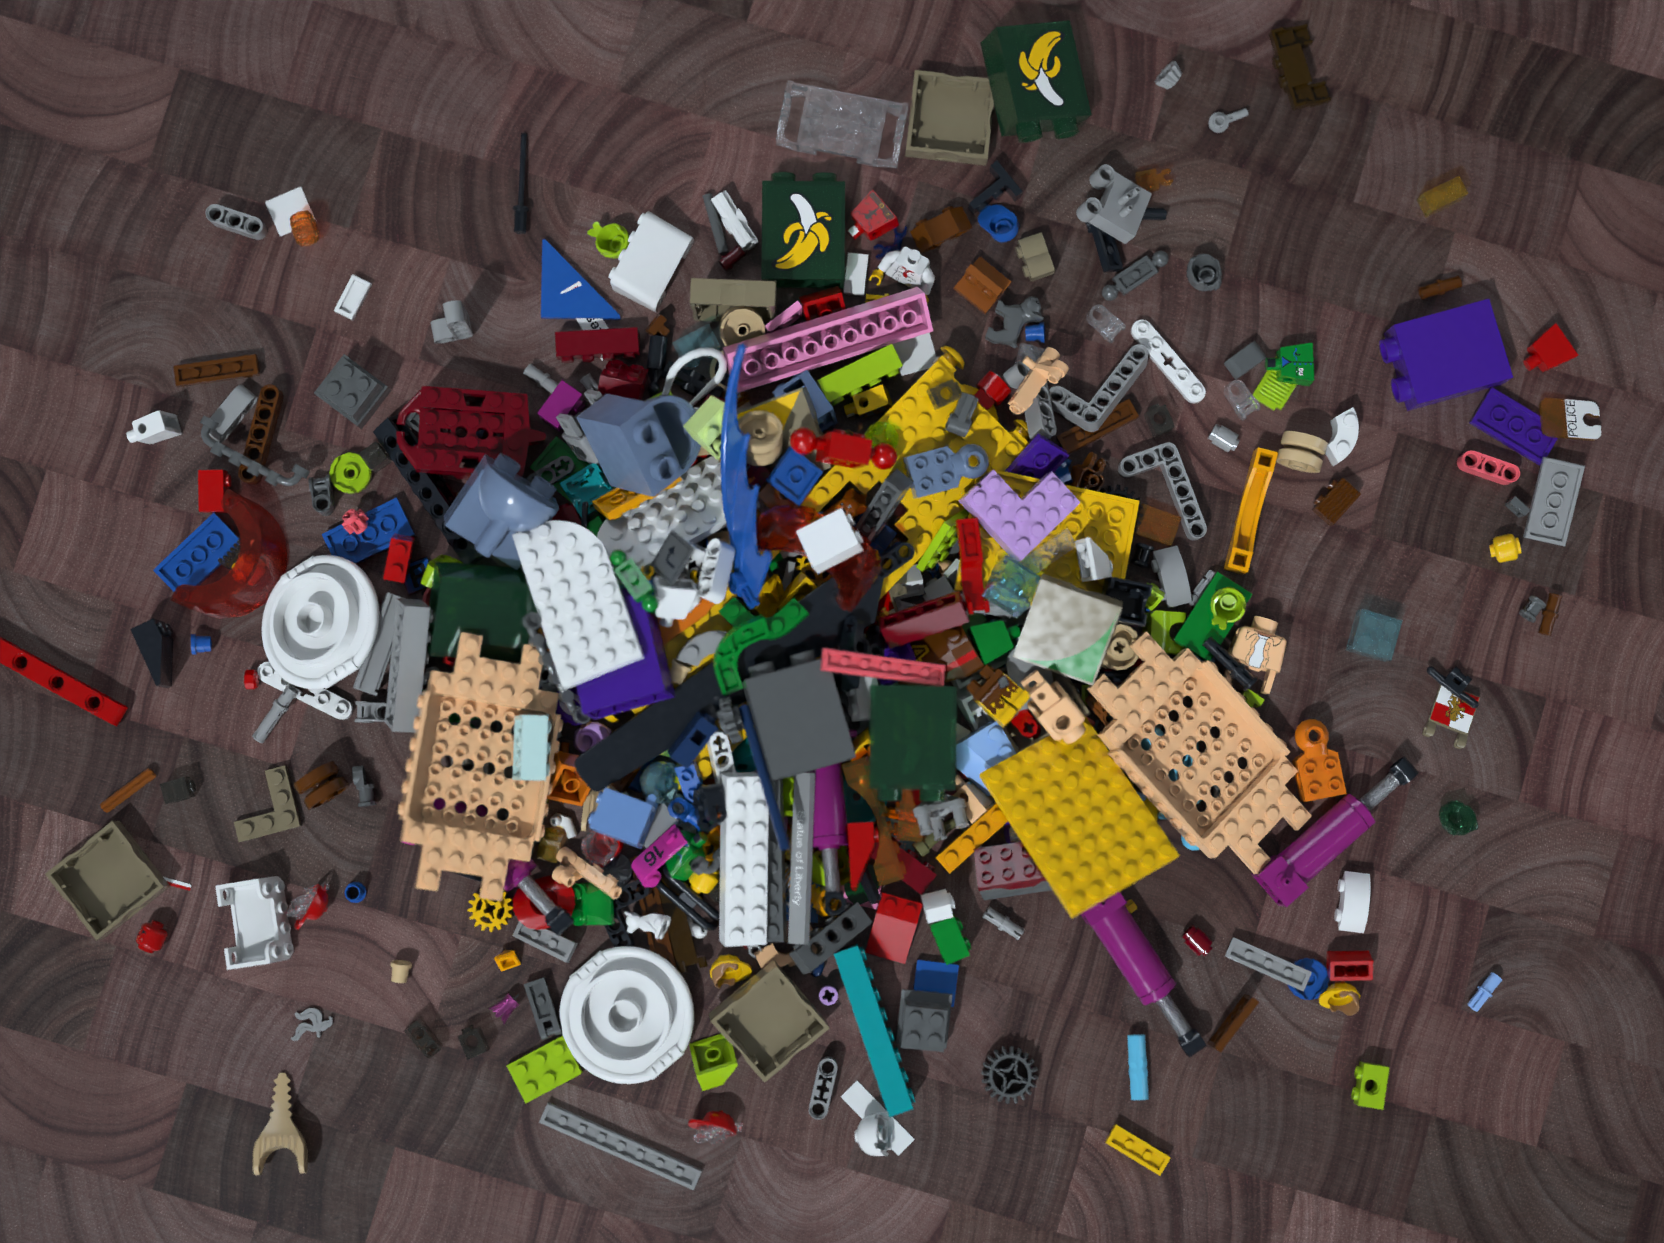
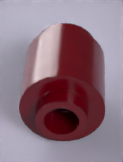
M1194 925L1190 926L1181 936L1184 939V943L1197 956L1201 954L1206 956L1213 948L1211 946L1213 941L1199 927L1196 928Z

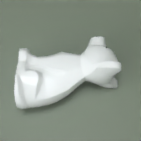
M624 912L627 915L628 933H633L636 929L640 928L643 931L653 932L656 939H663L671 922V918L668 915L652 913L641 917L636 912Z

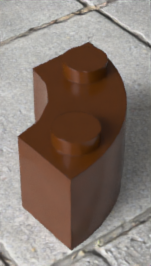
M949 206L942 210V214L937 217L917 222V227L911 230L910 233L920 253H924L940 247L946 240L958 238L973 227L962 206L956 208Z

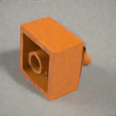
M562 742L560 751L554 753L553 761L556 762L554 774L550 776L552 790L551 794L547 795V799L582 806L591 789L575 768V760L579 755L569 753V743Z

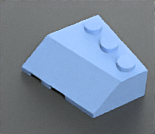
M994 720L942 750L939 754L952 763L958 771H961L985 795L990 796V792L979 777L980 773L1015 755L1016 751L1002 727Z

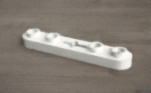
M1136 321L1131 328V335L1135 341L1147 348L1148 356L1188 402L1193 404L1200 402L1206 393L1201 382L1148 321ZM1164 357L1167 359L1171 357L1173 359L1171 364L1176 370L1169 364L1166 366L1163 364L1165 361Z
M270 662L260 664L257 669L261 681L281 691L287 685L293 688L296 687L283 679L274 670ZM295 688L298 691L295 698L337 719L345 720L353 714V705L350 701L324 688L308 689L315 694L314 697L305 694L303 697V692Z

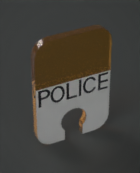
M1544 398L1540 402L1541 430L1547 437L1594 441L1601 436V425L1590 427L1583 422L1584 415L1595 418L1600 416L1596 403L1557 398Z

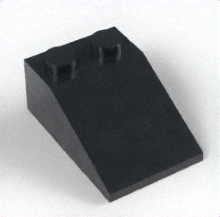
M152 618L130 629L156 686L170 688L172 687L173 638L171 635L173 631L168 623Z

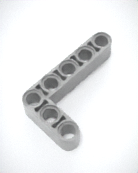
M1141 344L1131 347L1089 403L1061 386L1051 387L1049 394L1052 410L1088 432L1097 431L1148 364L1147 348ZM1141 355L1143 358L1136 359L1135 356ZM1124 371L1132 372L1130 374H1123ZM1117 386L1119 389L1112 390L1111 387ZM1054 397H1061V398H1062L1061 400H1058V401L1053 400ZM1100 402H1107V403H1108V404L1105 405V406L1099 405ZM1072 407H1077V408H1079V409L1076 410V411H1071V410H1070V408H1072ZM1090 417H1093V418L1096 419L1095 421H1092V422L1087 421V419L1090 418Z
M1167 442L1125 457L1118 465V472L1126 478L1157 467L1161 468L1187 538L1193 541L1202 538L1207 532V526L1177 447L1173 443ZM1164 448L1172 452L1171 458L1163 456L1162 450ZM1144 455L1152 458L1153 462L1151 465L1143 462ZM1125 462L1133 465L1132 472L1124 469L1123 465ZM1170 468L1178 469L1179 476H1171ZM1177 487L1185 488L1186 496H1179ZM1185 506H1190L1193 509L1194 513L1192 516L1185 514ZM1192 525H1197L1200 528V535L1192 533Z

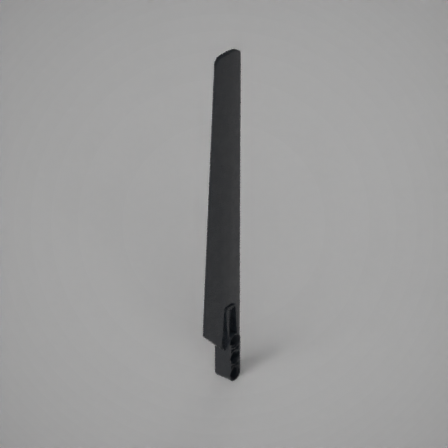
M898 541L872 560L866 553L799 600L798 603L809 615L791 632L774 640H759L741 651L737 659V670L741 682L743 683L744 680L751 678L748 668L773 661L775 671L792 667L789 657L814 650L815 656L818 658L822 655V649H832L841 643L843 626L849 616L862 619L864 621V629L873 624L876 619L883 579L913 558L915 554L914 547L908 542ZM906 545L908 553L905 556H900L899 549ZM890 558L891 565L883 569L882 560ZM872 570L874 572L873 578L866 581L864 578L865 572ZM713 661L674 689V698L653 703L578 756L575 760V768L591 790L602 791L605 787L610 786L670 749L698 711L703 715L708 713L717 720L719 719L717 711L721 710L719 699L730 697L734 706H740L745 703L746 698L743 689L723 696L715 676Z

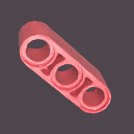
M1467 451L1457 459V466L1460 470L1501 485L1511 484L1520 477V470L1516 465L1477 451ZM1466 456L1472 459V466L1466 464ZM1485 463L1491 465V473L1485 470ZM1505 470L1510 471L1511 479L1505 477Z

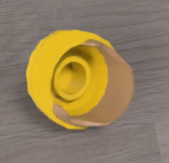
M730 954L720 955L710 969L711 978L718 989L723 984L733 986L735 982L747 979L752 973L751 966L748 963L742 962L737 956Z
M1340 981L1330 985L1319 996L1318 1000L1321 1006L1331 1009L1332 1012L1338 1010L1347 1016H1351L1359 1011L1360 993L1352 984Z

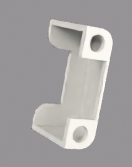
M647 211L646 214L642 213L637 223L639 226L636 232L632 231L628 238L629 245L626 250L623 249L618 258L620 262L617 268H612L608 278L611 279L610 284L613 291L657 312L666 295L665 288L681 258H686L694 243V238Z
M279 876L215 886L218 907L231 905L236 947L224 949L227 970L269 964L291 958L294 947L291 941V926L288 920V905L284 892L285 884ZM223 890L227 894L226 900L223 898ZM232 953L235 954V963L232 961Z

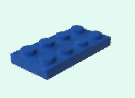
M397 497L366 512L365 514L369 518L366 521L368 526L360 534L355 532L349 534L342 524L322 534L331 555L343 557L355 564L389 549L391 537L394 534L410 537L416 536Z
M213 513L153 571L181 600H185L244 542L216 513Z

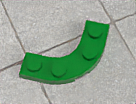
M735 597L719 610V613L732 627L756 617L749 613ZM793 598L778 613L765 618L770 636L761 640H774L785 636L800 624L809 613Z
M762 614L733 627L724 635L716 648L714 672L723 696L743 689L737 670V659L741 651L748 645L770 636Z

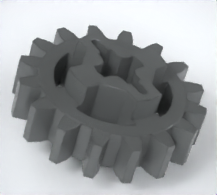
M730 697L719 699L721 710L717 711L724 735H729L732 744L743 741L741 730H744V725L738 705L734 706Z

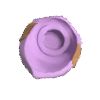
M589 721L582 724L575 731L573 745L578 752L583 754L611 734L612 730L599 722Z

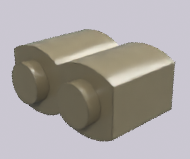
M1042 233L1018 240V246L1015 247L1018 258H1022L1024 262L1022 270L1025 278L1029 277L1030 282L1054 274L1055 269Z

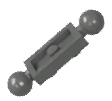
M1157 251L1153 254L1152 260L1146 255L1113 277L1112 280L1115 285L1108 284L1102 289L1103 298L1112 301L1117 298L1119 291L1125 296L1158 273L1155 267L1165 266L1169 260L1168 254L1165 251Z

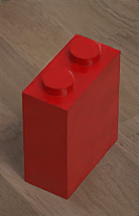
M394 534L391 537L383 579L405 583L408 579L415 537Z

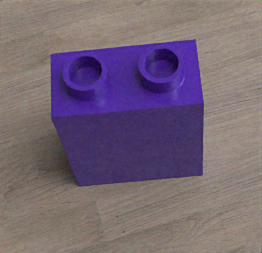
M1490 299L1395 324L1384 333L1385 339H1381L1379 342L1380 353L1386 364L1393 362L1397 378L1391 380L1394 398L1398 403L1405 402L1407 411L1500 386L1513 378Z
M626 587L621 588L644 658L576 685L582 713L594 720L675 697L658 619L654 611L648 612L644 610L642 601L636 603Z

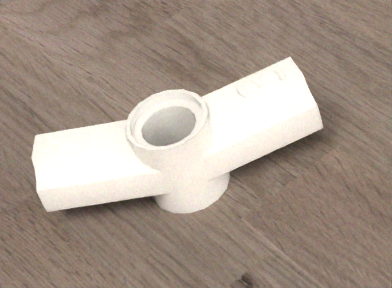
M725 190L713 197L711 201L720 214L723 225L729 234L734 236L743 251L755 247L758 239L748 226L745 216L739 208L737 209L727 191Z

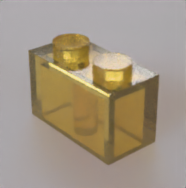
M1457 176L1423 193L1417 199V202L1425 217H1428L1461 201L1469 193L1460 176Z

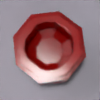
M257 670L245 671L244 685L246 689L258 688L259 675Z

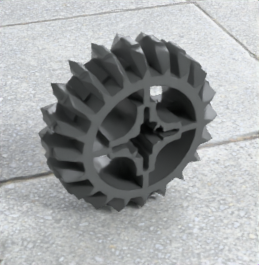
M1002 1046V1054H999L995 1049L993 1051L996 1055L995 1058L991 1055L987 1056L991 1063L983 1062V1066L988 1068V1070H981L982 1075H987L981 1081L982 1083H989L985 1086L986 1091L993 1089L990 1093L992 1098L998 1094V1102H1001L1003 1097H1005V1103L1009 1104L1010 1097H1013L1014 1103H1018L1017 1096L1020 1095L1021 1099L1025 1100L1026 1098L1023 1095L1025 1091L1029 1095L1032 1094L1028 1087H1036V1084L1031 1082V1079H1038L1037 1075L1032 1074V1072H1036L1038 1069L1036 1066L1030 1067L1035 1062L1033 1058L1026 1061L1029 1057L1028 1052L1021 1056V1048H1018L1016 1053H1014L1013 1046L1009 1047V1052H1006V1048ZM1005 1058H1013L1006 1067L996 1066L999 1061ZM1019 1060L1026 1068V1078L1017 1074ZM1013 1069L1014 1071L1012 1073L1015 1074L1017 1078L1010 1077L1006 1081L1007 1077L1006 1075H1004L1003 1072H1010V1070ZM993 1071L1002 1076L1000 1089L993 1082ZM1012 1083L1023 1084L1015 1091L1006 1092Z

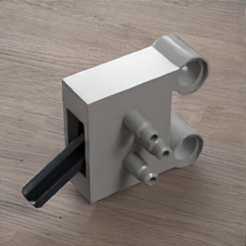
M1107 164L1100 166L1091 174L1089 179L1090 184L1095 189H1105L1101 200L1090 197L1076 211L1079 220L1089 222L1124 244L1136 236L1141 220L1163 221L1167 215V211L1164 208H1147L1152 193L1118 174Z

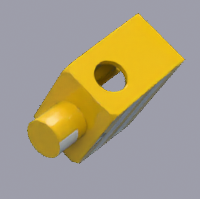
M882 384L852 396L854 402L844 405V410L847 417L858 414L863 419L888 411L893 404L888 389ZM869 401L868 406L863 408V404Z

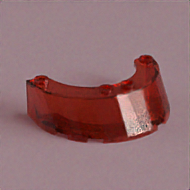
M228 488L222 498L221 506L232 517L239 530L241 547L237 562L231 571L217 582L203 586L180 585L176 588L170 601L197 613L220 619L241 617L252 613L263 604H266L280 576L286 573L288 563L286 539L273 515L258 503Z
M780 505L761 513L756 522L758 551H788L808 558L796 531L825 517V515L816 513L815 508L801 505L799 509L790 508L789 505ZM852 526L855 532L859 531L854 526ZM860 531L859 533L864 541L861 543L864 551L826 570L834 577L838 584L837 603L842 609L849 612L855 609L881 570V557L878 551L871 548V541Z

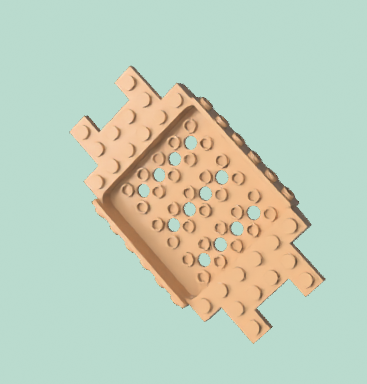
M1145 631L1130 645V648L1143 662L1117 688L1105 674H1101L1095 680L1094 685H1090L1087 688L1114 718L1098 736L1110 750L1108 755L1191 846H1197L1208 858H1216L1229 846L1253 874H1258L1271 860L1258 845L1265 835L1282 817L1296 831L1312 816L1285 786L1298 772L1285 757L1290 753L1287 749V744L1273 733V728L1269 724L1262 721L1258 711L1245 702V697L1241 693L1236 692L1232 687L1231 681L1219 673L1216 664L1209 660L1200 662L1189 648L1182 649L1171 659L1149 633ZM1185 696L1192 698L1193 703L1189 708L1183 705V698ZM1171 710H1175L1179 714L1176 722H1172L1169 719V712ZM1158 724L1163 725L1165 728V733L1162 736H1158L1155 733V727ZM1213 726L1218 727L1220 730L1218 738H1213L1210 734ZM1144 738L1151 742V747L1147 751L1141 747V741ZM1200 740L1206 744V750L1203 753L1199 752L1196 748L1197 742ZM1185 755H1189L1192 758L1193 762L1190 767H1186L1183 764L1182 760ZM1240 757H1244L1247 760V766L1244 769L1238 766V759ZM1175 769L1179 774L1176 781H1172L1169 778V771ZM1227 771L1232 772L1234 776L1231 783H1227L1224 780V774ZM1214 785L1220 789V794L1216 798L1210 794V789ZM1199 800H1203L1206 803V809L1203 812L1197 810L1196 804Z
M461 632L453 674L431 671L427 691H423L422 695L418 697L417 707L419 712L418 716H415L413 723L415 734L414 737H411L409 750L412 751L410 759H407L405 771L408 772L407 779L403 781V801H400L398 807L399 819L403 820L400 841L422 845L415 888L438 891L441 870L483 876L479 898L502 901L509 859L530 862L533 841H539L540 837L543 838L545 825H542L543 817L547 816L549 807L546 804V799L552 790L550 776L554 774L556 762L553 761L554 753H557L559 749L557 735L558 732H561L563 720H560L561 715L555 714L559 693L538 690L542 665L538 661L540 654L536 647L523 644L520 665L481 658L479 654L483 636ZM452 713H457L461 718L460 723L456 726L451 725L448 721ZM542 715L548 716V720L551 721V732L547 733V742H550V754L547 755L546 762L549 763L550 772L549 776H546L545 781L512 780V778H507L504 775V769L507 766H513L514 735L511 732V728L514 725L515 716ZM472 717L480 718L482 722L480 728H471L469 722ZM495 720L502 723V730L499 733L493 732L490 728L491 723ZM445 755H449L453 759V764L449 768H445L441 764V759ZM465 759H471L474 762V768L471 771H465L462 768V762ZM487 762H491L495 766V771L491 775H487L483 771V766ZM438 797L443 798L446 803L442 810H437L433 806L434 800ZM458 801L465 802L467 806L466 811L462 814L457 813L454 808ZM480 804L485 805L488 809L484 817H479L476 814V807ZM500 808L508 810L509 815L506 820L498 819L497 811Z

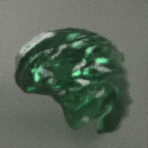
M1452 800L1443 804L1439 809L1440 823L1449 834L1464 836L1474 830H1478V821L1474 810L1462 801Z

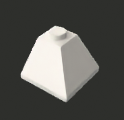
M1090 537L1075 541L1082 582L1112 577L1113 565L1111 560L1108 559V555Z

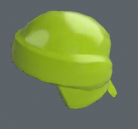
M597 221L593 223V229H589L587 232L588 235L596 237L595 244L597 250L607 258H619L623 249L626 250L629 245L628 238L630 235L628 231L617 223L601 227Z
M1225 587L1213 594L1210 603L1211 611L1214 615L1212 624H1219V628L1225 630L1228 622L1233 623L1242 618L1245 613L1246 602L1240 591L1233 587Z

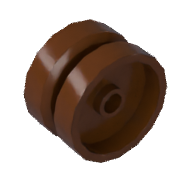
M335 761L319 766L294 783V787L299 794L309 793L304 799L308 810L328 803L349 787L344 777L334 778L339 772Z

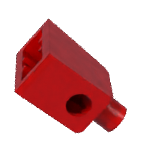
M1555 323L1527 348L1530 357L1525 359L1523 363L1529 371L1538 366L1542 372H1545L1572 360L1578 354L1557 323Z

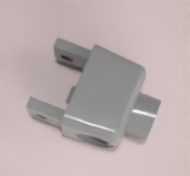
M588 389L584 392L591 405L603 397L599 391ZM578 412L574 417L562 413L556 416L564 430L562 437L579 460L599 464L576 418L581 413Z

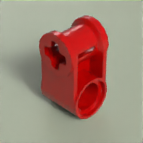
M1029 709L1019 711V714L1011 720V723L1016 726L1019 732L1028 739L1032 737L1035 739L1041 733V727ZM1029 724L1033 726L1032 733L1026 732L1028 730L1027 726Z

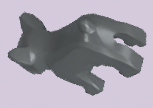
M1030 296L1022 303L1010 306L1005 305L999 300L995 313L1004 318V329L994 331L993 328L989 327L985 339L993 344H1003L1017 348L1016 342L1023 326L1028 322L1040 323L1044 320L1041 314L1039 299Z

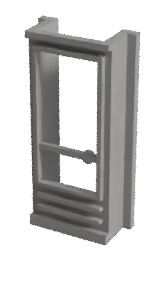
M388 592L385 594L379 611V626L376 639L367 658L360 666L353 685L354 689L377 696L375 689L379 690L391 655L396 598H406Z

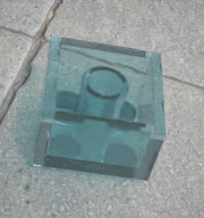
M1006 554L994 566L982 596L1015 618H1018L1031 605L1041 577Z
M1365 609L1358 610L1346 651L1383 662L1392 661L1402 620Z

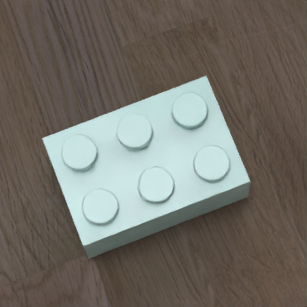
M519 715L514 717L512 780L545 781L546 776H549L550 766L546 762L547 755L550 754V742H547V733L551 732V721L548 720V716Z

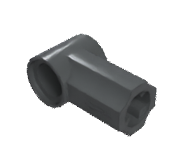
M961 392L955 409L947 420L945 430L965 438L972 421L970 419L977 405L978 398Z

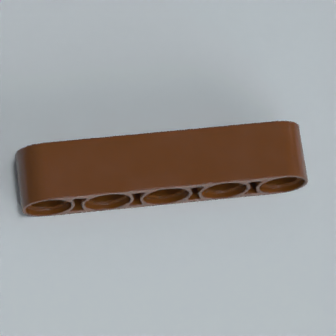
M272 384L265 385L260 391L243 453L244 456L253 460L251 457L252 453L255 450H259L260 455L254 461L263 466L266 464L283 402L282 391ZM276 391L275 398L268 400L269 392ZM267 410H270V417L266 420H263V413ZM265 430L264 438L258 440V432ZM241 464L238 472L239 478L249 485L258 484L262 479V474H259L258 477L254 475L252 479H247L246 470L248 467Z

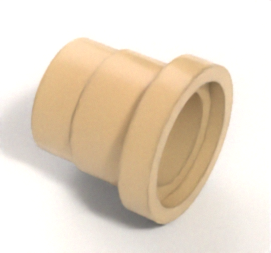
M673 658L670 669L671 680L682 684L687 673L691 672L692 666Z
M392 960L390 964L392 967L391 981L406 983L412 963L406 960Z

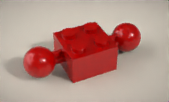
M800 427L790 437V445L798 454L805 455L811 453L814 449L817 450L816 462L857 469L869 465V460H871L876 468L887 470L893 467L897 461V451L891 444L879 443L872 448V440L866 439V435L854 433L853 436L845 435L846 431L833 430V432H826L825 435L817 437L810 428Z

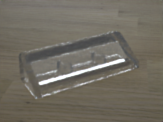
M1063 529L1031 551L1024 559L1014 563L1024 581H1027L1076 547L1069 529Z

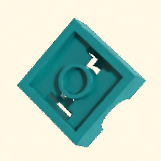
M594 463L560 483L581 518L583 502L588 501L589 517L597 512L594 506L590 507L593 505L592 501L613 490L599 466ZM586 480H587V481L589 482V483H585V484L581 487V483H582L583 481H586Z

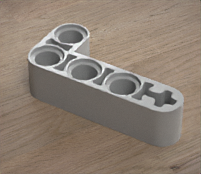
M460 300L444 303L445 318L431 321L434 343H447L473 336L469 314Z
M1019 361L1004 372V381L1008 386L1018 389L1030 368L1022 361ZM1046 382L1041 387L1036 398L1033 399V404L1024 411L1031 441L1038 433L1047 439L1056 434L1052 404Z

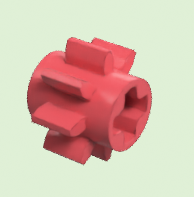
M360 508L357 511L350 509L342 517L344 521L342 526L349 534L353 532L360 534L367 528L368 523L366 521L369 518Z

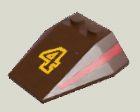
M956 626L941 633L926 636L921 640L909 642L917 661L946 665L944 682L968 677L985 667L962 626ZM898 681L903 692L930 686Z

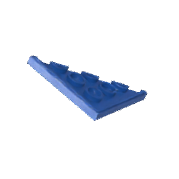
M542 239L541 319L590 318L621 320V316L545 239ZM578 281H580V283L582 284V286L574 288L563 294L560 293L568 287L572 286L573 284L577 283Z

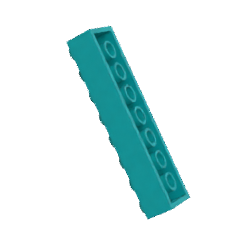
M857 943L839 949L834 953L888 1115L892 1117L912 1110V1103H915L911 1087L906 1088L905 1083L909 1081L904 1067L899 1068L898 1062L902 1060L897 1047H892L891 1042L895 1040L891 1028L885 1027L884 1022L888 1021L884 1008H879L877 1002L881 1001L877 987L872 988L870 981H873L874 978L870 967L865 968L863 961L867 960L864 949L863 947L859 948Z

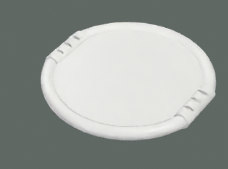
M335 555L312 556L280 576L266 602L261 629L263 647L274 670L283 679L295 686L306 689H327L360 669V666L373 647L379 626V603L375 588L367 574L359 566L348 559Z
M613 947L603 951L600 950L569 976L570 978L565 986L560 1003V1027L573 1057L587 1071L610 1082L635 1084L654 1080L684 1055L693 1032L694 1005L687 983L680 972L668 960L655 952L640 947Z

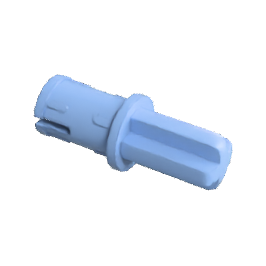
M1491 972L1484 983L1477 987L1478 990L1468 1002V1006L1477 1012L1488 997H1492L1491 994L1502 982V979Z

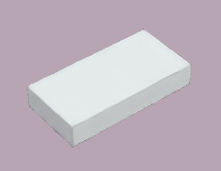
M848 252L844 294L864 296L868 254Z
M352 274L334 311L354 321L372 284Z

